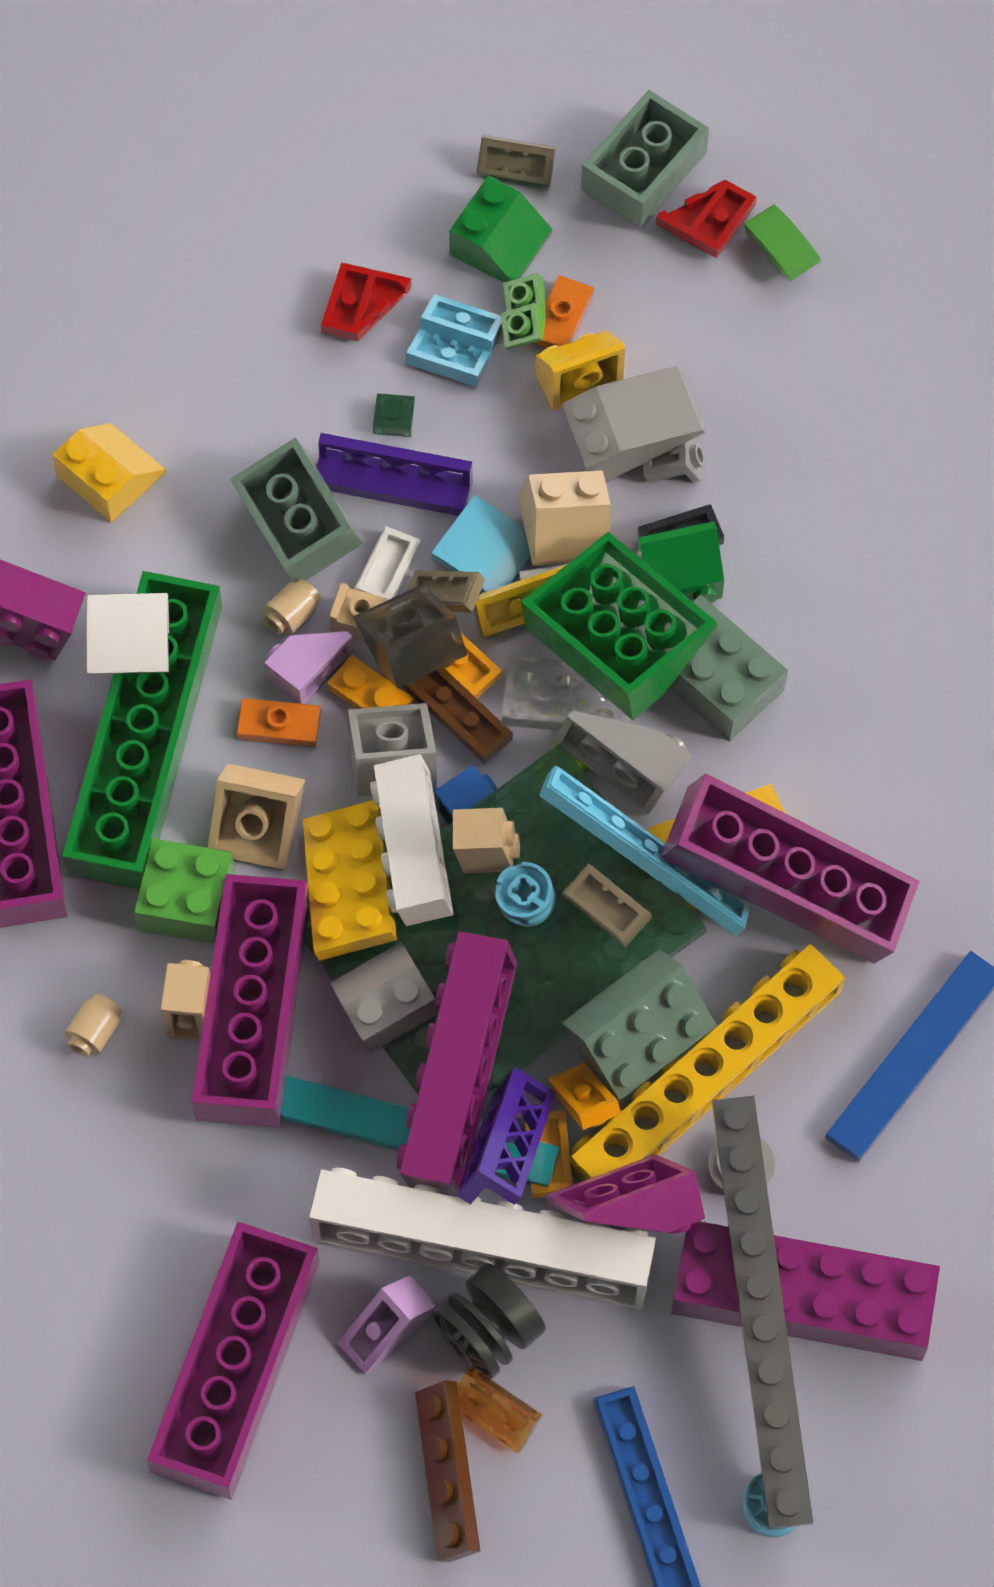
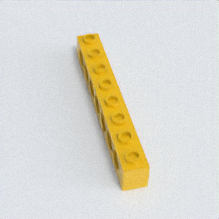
M809 944L802 952H799L797 949L792 951L780 964L782 969L775 976L770 978L766 975L759 980L752 988V996L743 1004L737 1001L731 1005L721 1017L723 1022L692 1045L694 1048L685 1056L681 1057L679 1055L662 1069L663 1075L653 1084L650 1081L642 1084L632 1095L634 1101L623 1111L620 1109V1115L608 1119L601 1124L604 1128L595 1136L591 1137L588 1134L575 1144L571 1150L573 1154L571 1156L572 1172L583 1182L655 1154L659 1156L712 1109V1100L723 1099L842 992L845 977L812 944ZM795 985L800 987L804 994L793 997L788 995L784 988ZM766 1011L771 1013L775 1020L770 1023H762L754 1015L758 1012ZM735 1037L741 1039L746 1046L735 1050L729 1048L725 1041ZM700 1064H709L714 1067L716 1073L711 1076H702L695 1070V1067ZM677 1090L686 1096V1100L681 1103H673L665 1097V1094L669 1091ZM641 1117H649L655 1121L656 1126L650 1130H643L635 1124V1121ZM610 1144H619L625 1148L626 1153L620 1157H612L604 1149Z

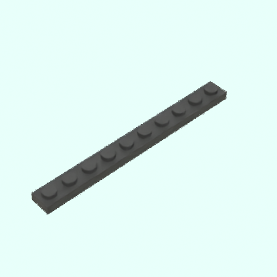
M755 1096L712 1100L768 1526L770 1530L812 1525L813 1516Z

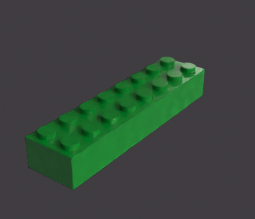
M142 571L136 594L168 593L169 672L113 674L62 855L67 875L139 890L152 838L160 839L223 607L219 585Z

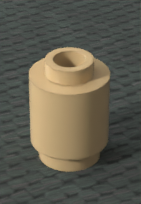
M299 578L296 582H289L263 607L264 623L277 635H292L317 610V604L321 600L319 593L304 579Z
M95 993L91 999H86L64 1033L69 1040L67 1043L69 1048L84 1057H88L90 1054L99 1055L120 1023L121 1007L110 998Z

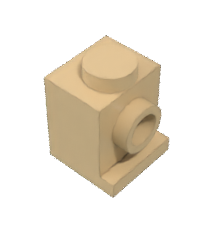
M341 582L329 616L331 632L347 631L352 635L353 640L376 646L380 632L386 634L391 622L392 611L387 610V598L351 589L349 584Z

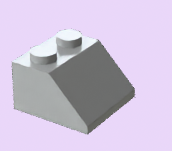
M427 703L348 709L352 767L357 797L372 796L370 782L376 781L374 765L421 754L430 771L433 790L437 789V752Z
M402 942L330 983L370 1053L439 1014L440 1008L436 1007V1000Z

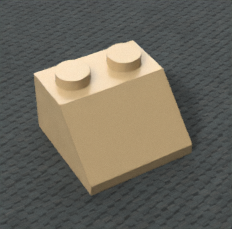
M603 470L528 475L518 496V502L533 566L568 564L608 531L610 532L611 503Z
M228 763L217 779L207 848L232 852L234 860L285 870L301 814L306 779Z

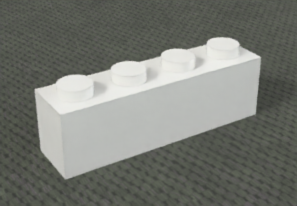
M421 754L374 765L376 781L370 782V788L375 805H380L381 816L376 817V826L380 840L386 841L387 852L381 854V859L386 876L391 877L393 889L387 890L391 912L393 914L398 913L406 926L452 916L453 908L431 774Z

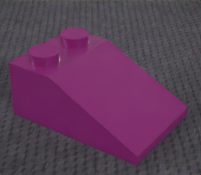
M656 1154L545 1195L547 1204L585 1222L679 1234L688 1231L691 1228V1224L705 1219L695 1171Z

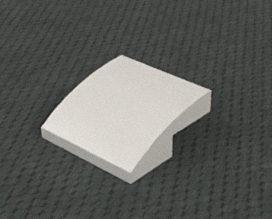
M168 593L88 595L87 674L169 672Z

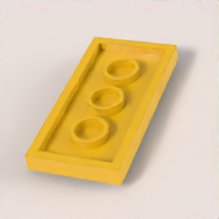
M374 800L303 819L313 949L319 961L397 940L395 916L391 912L387 897V890L392 889L391 877L386 876L381 859V854L387 852L386 841L380 840L376 826V817L381 816L380 805H375Z

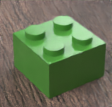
M152 838L134 912L138 931L215 944L225 875H234L235 873L232 852Z

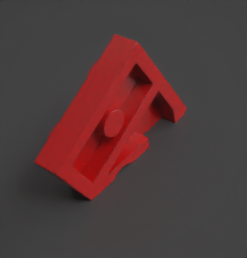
M723 180L711 186L708 191L697 193L685 199L683 206L669 213L666 210L659 212L656 216V225L717 258L755 207L757 196L727 180Z
M341 262L321 323V333L358 342L410 291L412 286L411 278Z

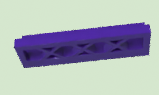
M320 433L317 469L331 492L459 516L468 504L473 484L472 461Z
M516 1067L509 1072L492 1093L458 1189L457 1197L471 1205L485 1188H488L513 1205L519 1201L556 1094L554 1091ZM523 1090L540 1100V1105H530ZM514 1117H523L530 1131H522ZM505 1143H514L522 1157H512ZM505 1169L513 1185L496 1176L495 1171Z

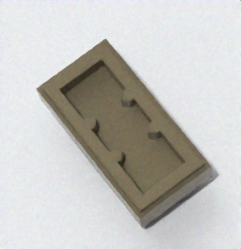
M483 135L481 137L476 174L550 186L556 147Z
M415 570L402 604L409 611L472 613L485 579L479 572Z
M589 863L561 893L566 901L624 948L652 918L650 912Z

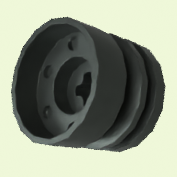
M486 1263L466 1281V1288L473 1300L472 1302L458 1293H452L448 1297L451 1308L445 1304H440L432 1311V1316L453 1351L487 1379H493L500 1372L497 1361L508 1365L513 1360V1356L505 1341L508 1340L520 1349H526L546 1331V1326L534 1305L521 1289L500 1269L490 1263Z

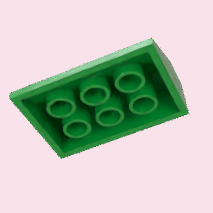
M609 531L521 601L526 629L632 721L663 696L717 627V621Z

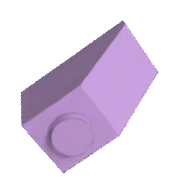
M347 631L290 635L282 645L279 643L274 645L264 659L266 680L295 703L305 704L353 654L352 635Z
M409 1275L381 1288L339 1340L338 1345L360 1370L367 1374L411 1338L432 1314L437 1305Z

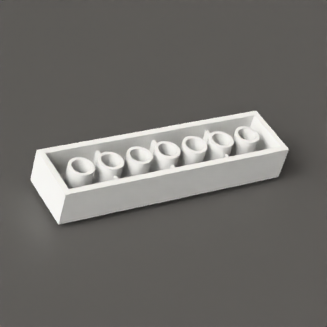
M336 1167L332 1168V1171L322 1169L320 1171L309 1217L314 1243L469 1275L475 1274L486 1263H490L518 1285L643 1310L656 1240L655 1237L648 1236V1232L645 1230L625 1227L621 1231L606 1228V1224L585 1222L583 1220L581 1222L564 1219L565 1216L552 1210H541L538 1214L523 1211L522 1206L518 1204L513 1205L506 1201L498 1202V1205L481 1202L479 1197L470 1205L457 1196L440 1194L437 1188L429 1185L418 1184L414 1188L400 1186L396 1180L389 1177L375 1176L373 1180L356 1177L357 1174L354 1171Z

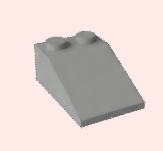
M678 365L599 385L562 403L586 469L588 471L603 470L605 482L705 433Z
M573 710L565 719L554 740L559 746L648 814L674 783L692 756L687 751L683 741L674 735H666L661 730Z

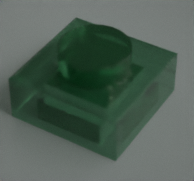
M377 393L373 434L412 437L415 396Z

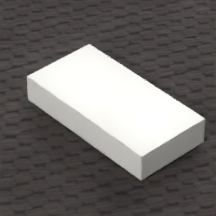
M385 526L354 589L387 598V609H390L421 547V540Z

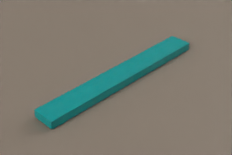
M286 1076L280 1120L398 1151L401 1144H407L410 1128L406 1127L409 1107ZM539 1142L526 1184L531 1185L533 1183L549 1187L560 1152L558 1146ZM505 1143L512 1157H522L514 1143ZM505 1169L495 1171L496 1176L511 1180Z

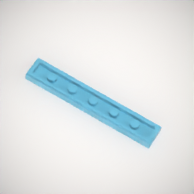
M554 766L545 778L539 796L736 937L745 929L751 909L749 903L739 896L661 858L665 846L664 842L558 766Z

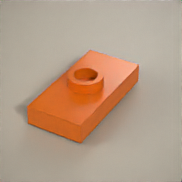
M559 275L545 304L543 340L534 344L548 348L554 345L563 346L571 343L592 299L594 287Z
M242 698L237 739L317 747L321 706Z

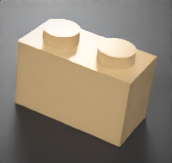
M503 808L453 810V851L464 873L502 872L510 865L513 867V858H519L520 856L518 833L515 834L514 822L507 820Z
M182 960L178 964L167 963L161 1004V1013L167 1038L201 1041L210 982L209 967L203 966L200 962Z

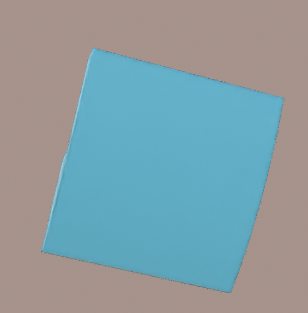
M434 294L421 317L420 329L406 352L405 364L476 387L502 330L501 316Z
M476 495L473 496L431 553L434 562L450 571L479 572L485 579L480 594L514 583L519 576V571H522L531 559L525 530L501 511Z

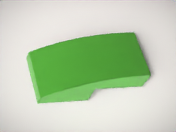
M775 204L744 223L747 235L767 252L770 263L789 281H792L821 262L820 256L809 241Z
M535 273L504 282L506 311L501 313L505 348L510 350L542 341L545 328V289L543 277Z

